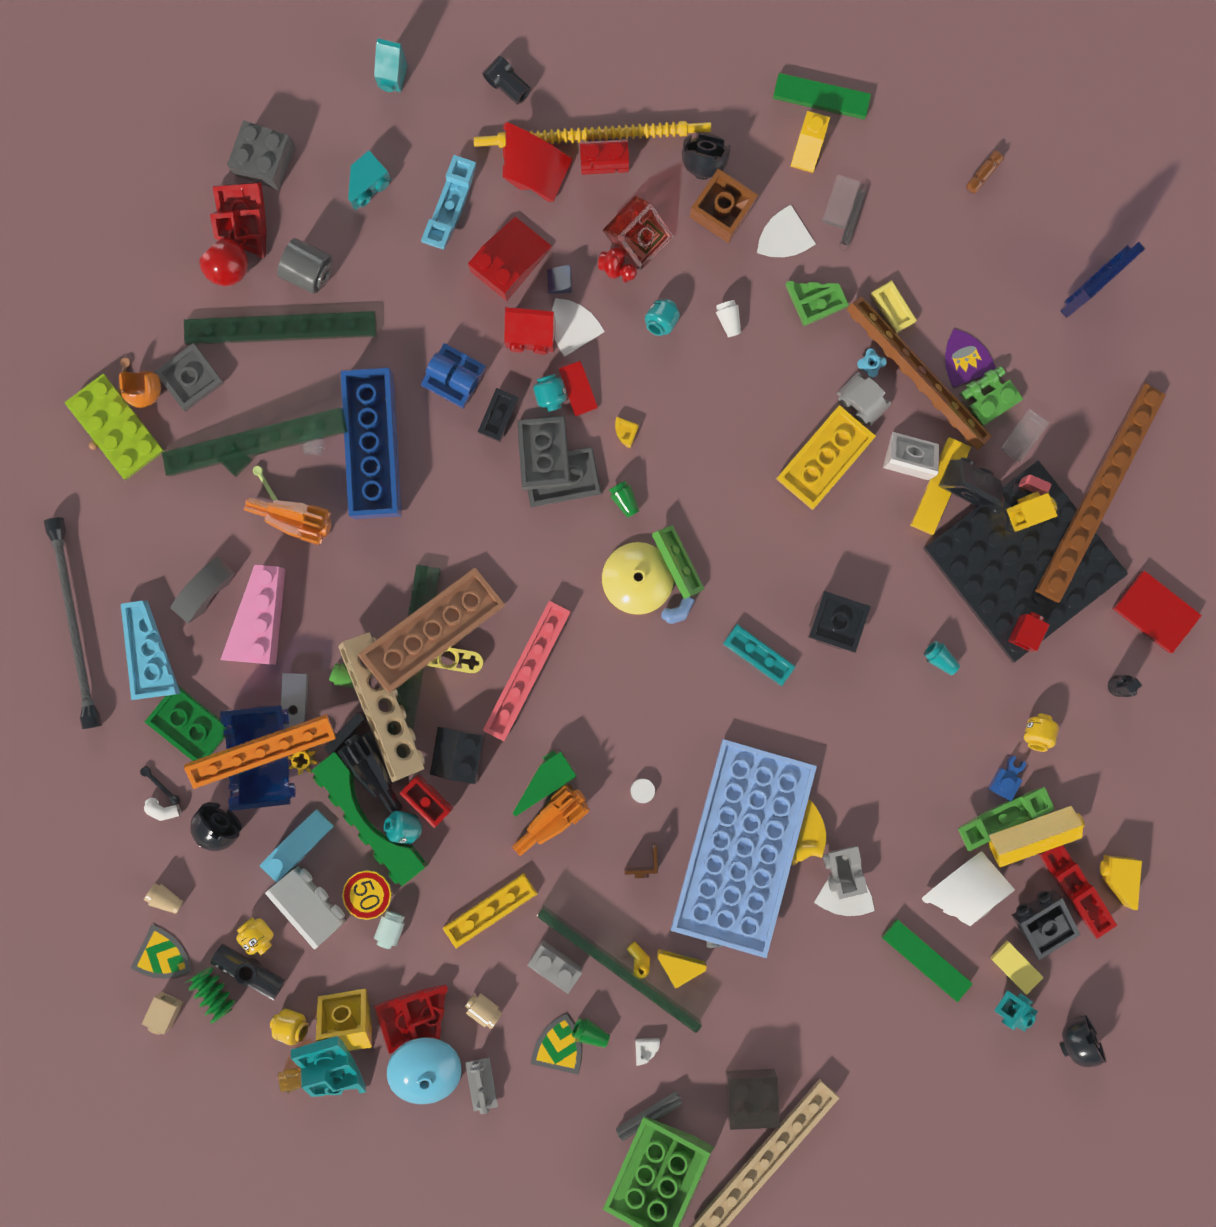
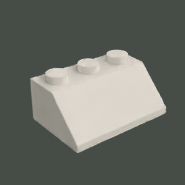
M298 866L265 894L315 950L346 922L344 919L345 914L337 905L333 906L328 900L329 896L323 888L315 886L311 881L313 879L311 874L306 869H301Z

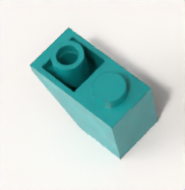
M370 150L356 160L350 168L348 200L355 210L366 206L370 202L371 197L375 193L385 190L389 185V181H391L388 171Z

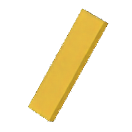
M950 437L947 438L939 457L938 474L929 480L910 526L930 535L935 533L951 495L950 492L938 485L949 461L958 460L961 457L967 458L971 446Z
M523 873L445 925L442 929L454 947L458 948L537 895V891L525 873Z

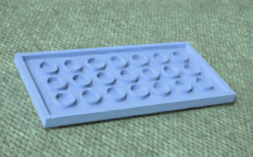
M722 739L672 921L671 931L767 958L817 766Z

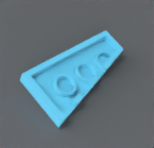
M148 601L121 604L131 700L181 694Z

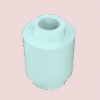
M386 910L385 915H382L374 936V939L378 941V946L386 949L397 946L405 925L403 922L405 916Z

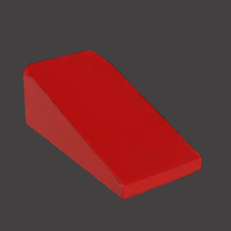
M578 361L559 368V374L564 382L575 417L598 409L582 362Z

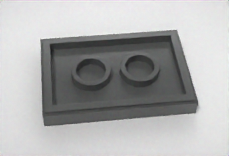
M565 416L517 420L522 490L571 486Z
M593 447L568 451L571 486L527 490L530 507H540L601 495Z

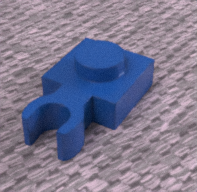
M1016 756L1009 757L1006 770L998 768L988 787L989 790L1009 801H1012L1023 781L1017 775L1026 766V762L1021 761L1020 765L1015 768L1013 762Z

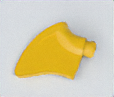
M811 800L807 802L791 865H796L799 861L802 862L810 856L822 858L824 853L826 830L823 819Z

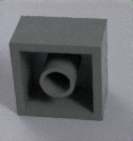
M243 120L227 166L235 176L253 182H261L262 185L280 190L295 146L289 135Z

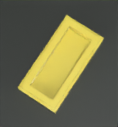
M892 280L870 294L885 320L896 333L901 332L917 321Z
M1008 941L990 957L1026 995L1044 978Z

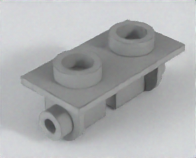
M490 1058L465 1062L473 1110L480 1111V1114L489 1113L490 1108L498 1107Z

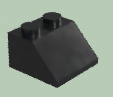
M964 457L949 461L938 485L939 487L976 507H1003L1005 503L1001 480L995 478L992 471L985 468L979 469L974 466L972 460Z
M438 727L430 775L452 781L476 784L479 778L486 734Z

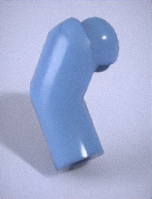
M690 597L683 598L679 607L673 609L665 608L661 613L662 619L670 624L685 620L695 600Z

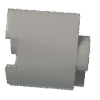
M860 372L856 373L836 393L839 395V401L845 407H854L857 410L856 417L863 424L868 423L870 426L891 406V402L883 397L885 394L883 389L871 378L868 377L865 380Z
M857 845L831 851L823 855L825 868L830 869L831 877L827 878L830 891H836L839 899L868 893Z

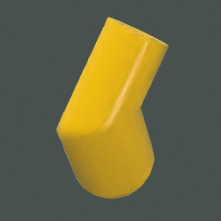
M633 941L626 950L634 957V974L638 978H645L650 970V957Z

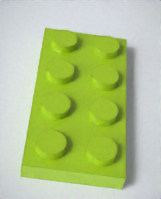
M105 374L100 375L64 402L125 480L165 452Z

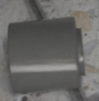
M293 238L281 256L277 271L278 278L316 294L326 285L330 277L332 255Z

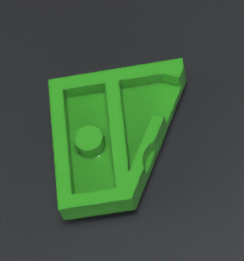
M788 281L785 284L803 326L823 319L849 306L839 283L820 284L818 282H808V284Z

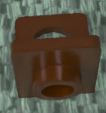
M653 843V867L624 868L625 875L634 874V878H649V874H658L657 844Z

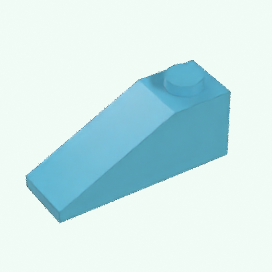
M316 809L259 866L276 883L279 882L295 868L334 825Z

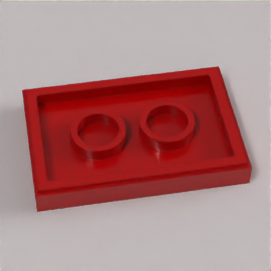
M1145 570L1139 573L1112 608L1169 654L1176 650L1202 616Z

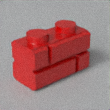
M628 140L580 142L581 175L609 174L616 171L618 173H628Z
M421 774L417 775L399 793L434 828L454 809L431 784H427V780Z

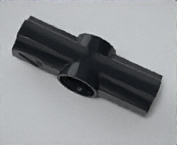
M223 943L214 953L210 964L233 976L237 983L248 985L272 1000L277 997L286 981L261 966L258 960L247 958ZM244 966L250 967L252 969V977H248L244 974Z

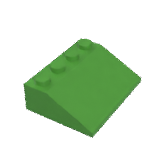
M644 1116L603 1210L633 1227H680L715 1147L692 1134Z

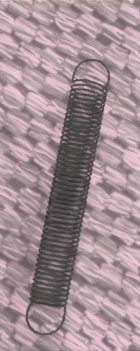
M857 190L856 199H854L853 208H851L850 217H848L846 224L847 226L850 224L848 229L845 226L844 236L841 239L843 243L848 237L843 245L846 243L850 244L866 195L863 190L861 192Z

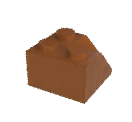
M717 169L691 207L689 218L729 244L743 224L758 195L720 169Z

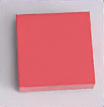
M1033 475L1023 477L1019 483V487L1033 493L1039 491L1040 496L1048 493L1052 485Z

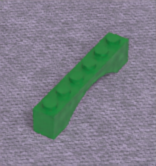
M338 751L332 753L311 770L315 774L313 776L314 781L319 787H325L329 792L328 798L331 803L343 810L345 821L350 826L354 825L360 832L358 833L360 840L366 846L369 844L375 851L373 853L374 858L379 864H385L389 869L388 875L395 884L405 885L428 866L414 846L391 842L385 834L368 820L356 796L354 773L350 767L346 766Z

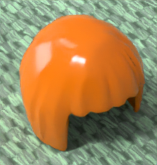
M122 371L119 373L121 394L128 404L142 408L150 406L157 401L161 393V382L157 374L150 371L139 373Z

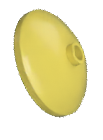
M635 542L619 547L609 556L603 568L602 585L607 598L615 607L626 613L646 614L658 609L666 602L673 589L674 578L660 550L647 543ZM641 573L643 575L642 581H635L634 574Z

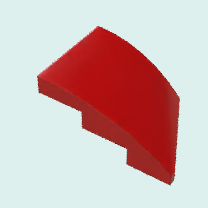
M505 122L503 125V130H506V144L503 147V178L520 190H532L546 201L554 202L572 158L534 134L514 124Z
M261 182L213 186L217 211L211 213L210 218L214 239L227 238L234 240L243 250L251 252L259 258H265L266 218Z
M446 984L412 992L374 1005L389 1054L394 1053L401 1045L414 1039L434 1038L440 1040L441 1020L444 1015V1002L448 991Z

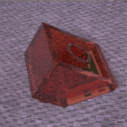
M634 196L603 229V232L614 247L622 249L626 253L625 257L641 271L674 237L653 205L637 196Z

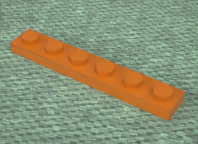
M325 714L191 761L184 765V770L193 789L329 742L336 739V734L328 715Z

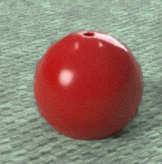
M227 238L217 241L199 259L200 269L204 276L213 284L223 287L233 286L240 282L248 269V259L243 248L234 240Z

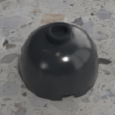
M699 134L698 138L691 139L692 135L684 139L682 161L686 170L696 178L706 180L713 177L717 169L721 171L725 169L729 160L731 146L729 144L725 146L724 139L710 134Z
M213 802L202 804L191 820L190 832L199 847L218 852L229 848L238 839L242 825L238 817L231 810L228 809L226 813L219 808L221 804Z
M1087 1015L1078 1016L1068 1021L1062 1031L1063 1041L1059 1042L1065 1057L1070 1056L1074 1063L1089 1068L1106 1063L1107 1060L1103 1046L1096 1037L1097 1032Z

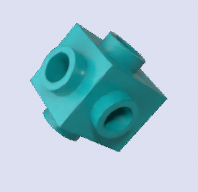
M1008 990L994 1010L1003 1017L1001 1021L1013 1031L1017 1027L1024 1032L1034 1024L1038 1013L1036 1009L1031 1007L1033 1001L1021 993L1017 997Z

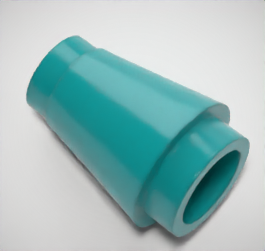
M934 641L926 648L924 656L927 662L949 675H954L959 670L960 664L944 643Z

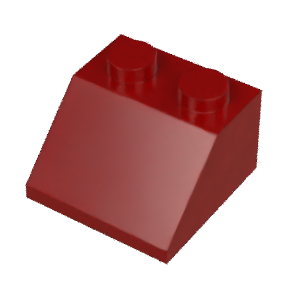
M505 307L504 343L506 348H510V351L522 353L524 350H534L535 354L540 355L554 352L556 330L554 311Z

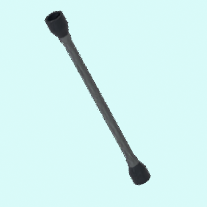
M49 518L44 520L45 532L52 543V548L55 549L63 601L66 607L65 612L67 613V622H69L68 628L71 631L69 634L72 637L71 643H73L72 649H74L73 655H75L74 661L78 674L79 688L81 689V698H83L80 714L82 730L102 726L100 713L94 705V700L89 691V682H87L86 664L83 661L81 637L73 603L71 583L69 582L68 567H66L67 561H65L66 556L63 549L66 531L64 518Z

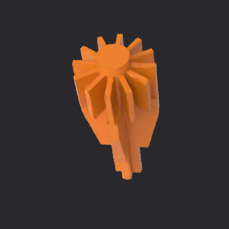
M251 497L245 501V511L264 516L266 523L288 535L300 537L301 540L319 545L320 543L322 544L323 538H326L331 530L330 510L298 502L274 500L273 503H267Z
M566 783L551 797L552 800L544 806L527 828L528 832L513 844V850L521 856L536 842L541 845L563 832L571 823L575 825L588 814L590 809L587 807L588 804L584 802L586 798L580 790H573L572 786H568Z

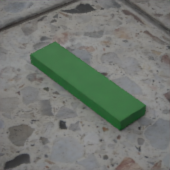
M778 73L772 99L865 120L871 94Z
M895 919L881 936L883 940L957 1003L973 985L972 982L898 919Z

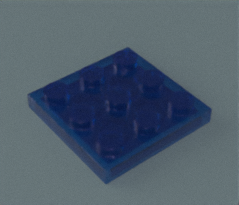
M1140 242L1136 243L1133 247L1125 246L1064 301L1066 306L1060 312L1066 318L1074 313L1142 253L1145 247Z

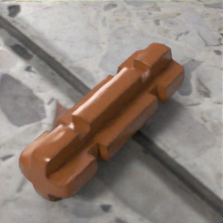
M994 151L968 182L966 188L971 193H977L1004 160V156L999 151Z

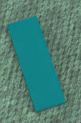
M736 624L723 642V645L780 686H783L796 667L738 624Z

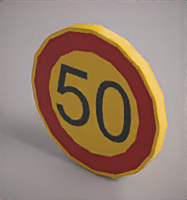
M365 870L357 872L348 879L344 885L342 897L344 906L350 914L359 919L369 920L377 918L386 911L390 904L392 893L390 884L384 876L375 871Z

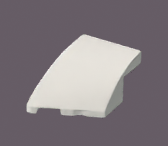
M981 851L922 897V900L925 903H932L940 907L944 913L955 916L960 921L971 926L989 913L995 905L1012 894L1015 889Z

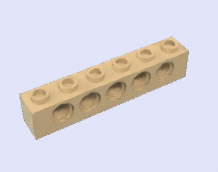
M370 632L343 641L338 648L391 781L394 782L423 770L425 760L421 751H417L414 741H416L414 732L411 728L407 727L405 722L407 718L403 706L398 704L395 697L397 696V690L395 689L388 694L380 683L379 689H373L369 685V679L375 678V676L366 666L360 663L358 653L376 641V638H372ZM379 701H385L388 704L387 712L379 710ZM388 723H392L397 727L396 735H391L387 731ZM397 746H402L406 749L405 758H400L397 755Z

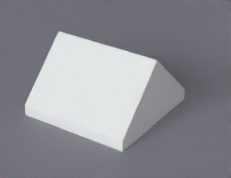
M892 432L883 468L930 480L938 474L939 444Z

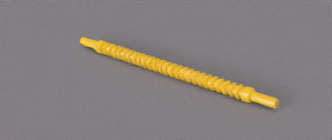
M679 121L678 124L672 122V125H669L668 122L662 125L660 122L657 126H655V123H652V126H648L646 123L645 126L638 124V127L632 124L631 127L625 125L624 128H621V125H618V128H614L612 125L610 129L607 126L604 129L598 126L597 129L591 127V130H587V127H584V130H580L578 127L576 131L573 128L570 131L564 128L562 132L560 129H557V132H553L551 129L550 132L543 130V133H540L537 130L536 133H533L531 130L530 133L546 142H551V144H554L555 141L558 144L561 141L567 144L569 140L571 143H574V140H578L580 143L581 140L588 142V139H591V141L598 139V141H601L602 138H605V141H608V138L615 140L616 137L619 140L622 137H625L626 140H628V137L635 139L636 136L639 139L642 136L648 139L650 135L653 138L659 135L661 138L662 135L669 137V134H672L673 137L679 134L681 137L687 136V133L711 132V122L687 123V121ZM499 132L498 135L474 137V147L498 145L499 148H503L506 144V132Z

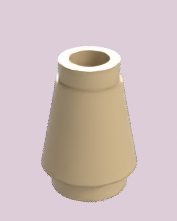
M154 883L144 901L149 903V906L173 912L174 914L178 912L183 903V900L162 883L160 885Z

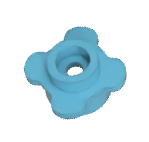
M868 349L865 357L857 362L858 368L862 369L869 377H876L878 370L886 365V359L878 356L874 349Z

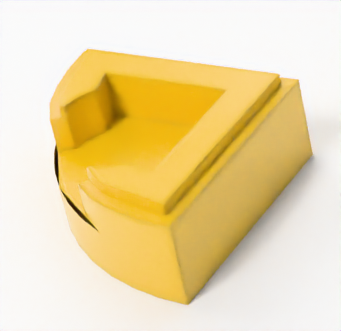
M616 417V435L622 444L631 448L639 425Z

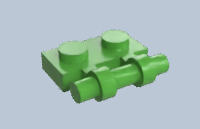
M1001 366L995 370L990 369L984 374L983 378L977 382L972 381L966 386L965 390L960 392L964 400L971 396L974 399L975 403L969 406L968 409L982 426L1023 400L1011 380L1004 384L1000 383L999 378L1005 375V370ZM990 385L993 391L983 396L981 390Z

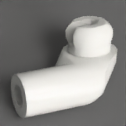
M148 798L145 801L144 811L146 814L159 821L181 816V808L178 804L164 808L158 805L159 801L156 798Z

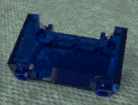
M283 705L230 708L220 711L221 724L227 727L223 730L226 749L285 729V724H289L288 709L283 710ZM288 756L229 776L230 783L228 787L229 790L232 789L230 791V798H228L229 811L290 805L291 798L296 797L295 783H290Z

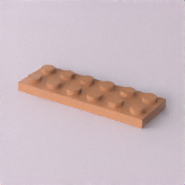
M474 568L358 653V656L386 692L390 694L504 608L505 604L478 570Z

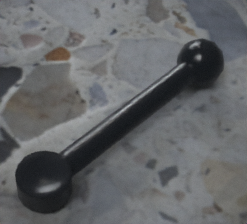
M149 767L141 768L140 774L144 777L147 776L170 798V802L173 805L179 803V796L173 795L151 774Z

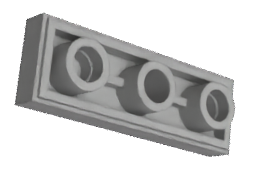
M282 673L280 730L306 721L309 674ZM294 705L298 709L296 714H293L291 711Z

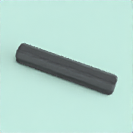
M673 1092L616 1128L618 1137L624 1141L637 1133L644 1116L656 1121L682 1105L680 1095L677 1092Z

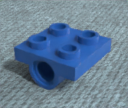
M443 343L440 351L436 352L431 358L421 386L464 409L487 367Z

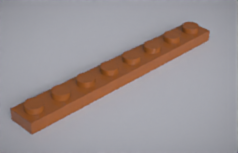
M862 296L850 304L846 310L850 313L851 318L866 330L867 335L883 348L885 355L892 358L898 364L901 372L909 376L917 389L925 393L932 401L933 406L941 411L948 418L949 423L964 435L967 443L974 446L977 450L980 449L992 435Z

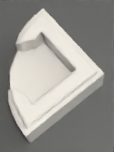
M660 1038L635 1039L636 1066L646 1064L654 1057L659 1050Z

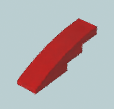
M1063 845L1038 854L1066 898L1096 939H1099L1118 926L1094 886L1089 884L1078 864L1071 859Z

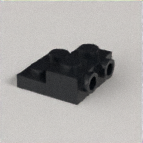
M1053 889L1051 891H1041L1037 895L1036 900L1030 904H1020L1016 908V912L1012 914L1020 933L1026 938L1038 960H1041L1081 935L1063 899Z

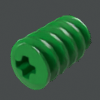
M213 966L205 968L186 981L193 982L188 988L189 991L198 990L194 999L203 997V1001L199 1005L200 1008L209 1006L204 1014L206 1016L214 1014L210 1021L211 1024L232 1011V1006L236 1002L235 999L226 1001L230 992H221L225 986L224 983L215 984L220 976L218 974L210 976L214 970Z

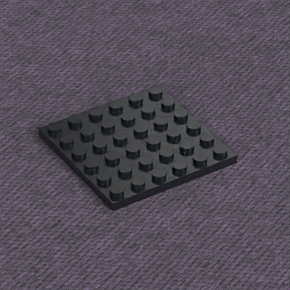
M1039 460L1002 487L1005 502L1003 507H976L923 548L1011 662H1016L1029 652L1008 641L1020 615L1033 612L1044 618L1043 622L1050 624L1043 638L1044 640L1128 575L1127 571L1097 533H1095L1060 602L1056 603L1035 591L1077 511V508ZM1028 475H1033L1052 484L1048 493L1050 498L1052 497L1056 502L1057 517L1015 532L1006 509L1018 505V499L1033 494V492L1019 487L1021 479Z

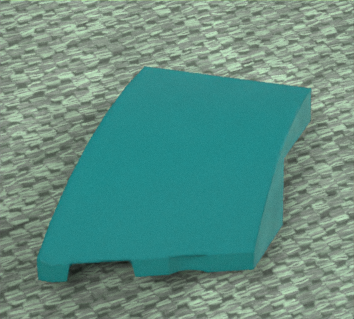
M338 1036L291 1049V1059L301 1068V1087L311 1097L342 1095L344 1090L358 1089L359 1093L366 1092V1085L358 1066Z

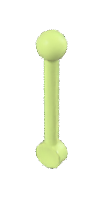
M255 466L253 473L260 478L272 500H278L263 476V469L260 466Z

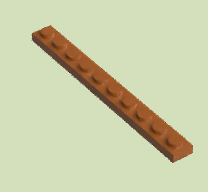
M1147 383L1141 385L1038 584L1036 592L1056 603L1061 601L1166 394Z

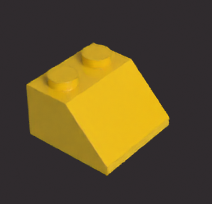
M366 989L318 996L317 1042L338 1036L349 1051L372 1047V1020Z

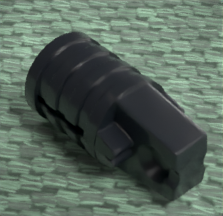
M1116 675L1110 678L1107 687L1113 696L1132 697L1137 695V690L1142 687V684L1137 678L1130 675Z

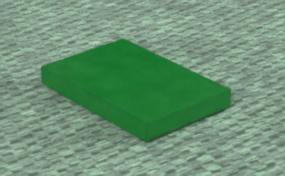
M178 685L181 694L165 696L144 722L194 761L213 754L233 729Z

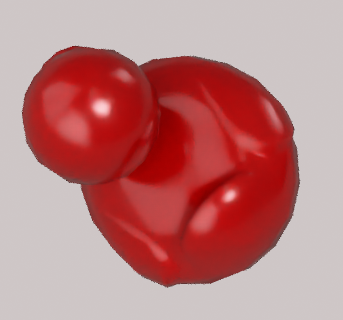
M615 247L608 252L602 251L600 253L598 268L601 271H605L608 277L616 279L622 276L623 282L627 283L637 275V269L634 265H624L626 253L622 249Z

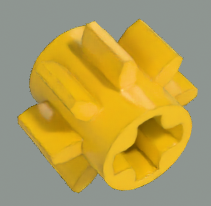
M306 749L287 756V759L291 760L292 763L289 769H298V775H302L304 769L308 773H312L311 766L319 764V761L315 760L314 757L317 751L310 752ZM304 756L308 762L302 765L299 757Z

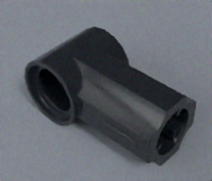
M500 55L482 72L485 80L493 88H499L517 105L523 103L531 92V87L514 72L509 62Z

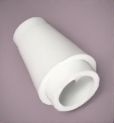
M735 300L716 305V314L728 338L741 334L739 305H736Z

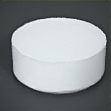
M641 778L632 783L630 793L635 801L647 803L654 797L655 787L651 781Z

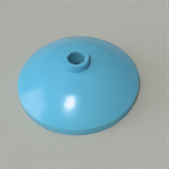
M418 1038L406 1042L392 1054L387 1066V1080L392 1091L399 1098L414 1104H430L444 1099L454 1091L461 1078V1062L457 1052L449 1044L434 1038Z

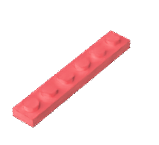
M551 601L548 602L483 731L502 741L506 740L571 611Z

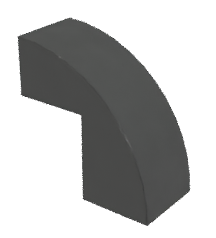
M216 557L188 582L170 608L189 624L205 612L214 594L230 584L235 572Z

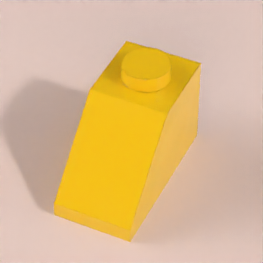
M810 111L806 112L790 167L811 173L814 172L830 117Z
M1104 855V859L1100 863L1102 880L1125 907L1138 910L1142 861L1130 857Z

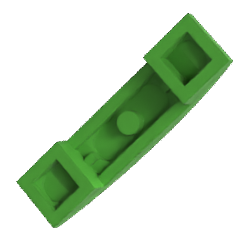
M1045 787L1013 798L1012 801L1002 803L969 820L957 829L967 850L971 851L990 842L989 835L1019 825L1030 819L1033 820L1055 810Z

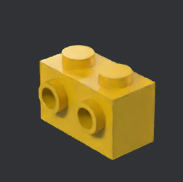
M1039 491L1018 499V505L1006 509L1015 532L1057 517L1055 500L1052 497L1050 498L1049 493L1040 496Z

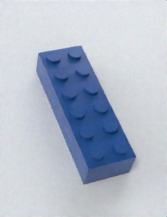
M390 368L340 371L349 517L354 520L401 517L394 374Z

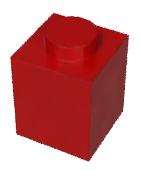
M1033 612L1020 615L1008 641L1029 652L1038 651L1050 624L1043 622L1044 618Z

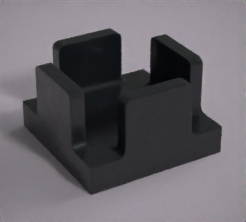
M823 591L819 603L815 606L809 624L811 629L808 638L836 649H844L856 653L871 606Z

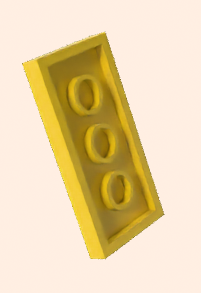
M839 405L776 480L813 510L876 436Z

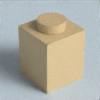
M160 992L153 998L142 1025L148 1027L147 1029L151 1033L164 1035L172 1029L184 1001Z

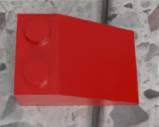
M515 216L478 250L468 262V266L473 275L504 300L508 301L550 251L552 245Z

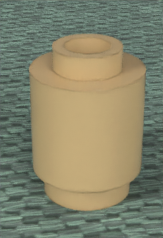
M482 993L478 996L473 994L465 1005L468 1008L466 1014L484 1028L487 1026L492 1029L503 1013L499 1010L498 1005Z

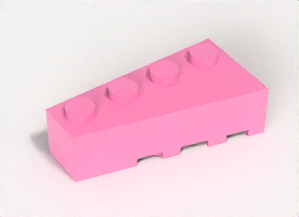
M254 565L221 660L276 665L286 569L276 566Z

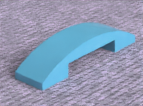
M453 155L446 173L444 188L433 217L427 223L421 239L422 243L443 250L446 248L466 202L476 162Z

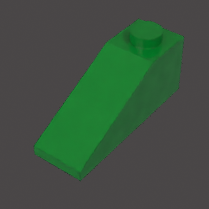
M553 750L542 757L544 762L539 766L513 811L515 817L577 777L576 772L562 751L556 753Z

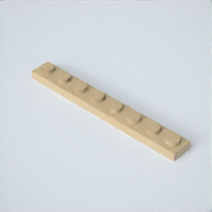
M819 1079L690 1227H727L837 1102L839 1096Z

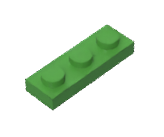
M673 525L653 533L652 536L683 598L686 599L705 590Z

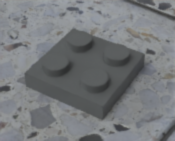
M194 343L155 371L184 411L189 410L224 384Z

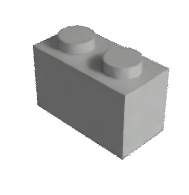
M544 940L541 941L527 964L528 967L567 994L581 976L583 967Z

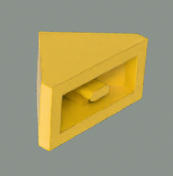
M658 949V959L675 989L706 971L707 965L705 961Z

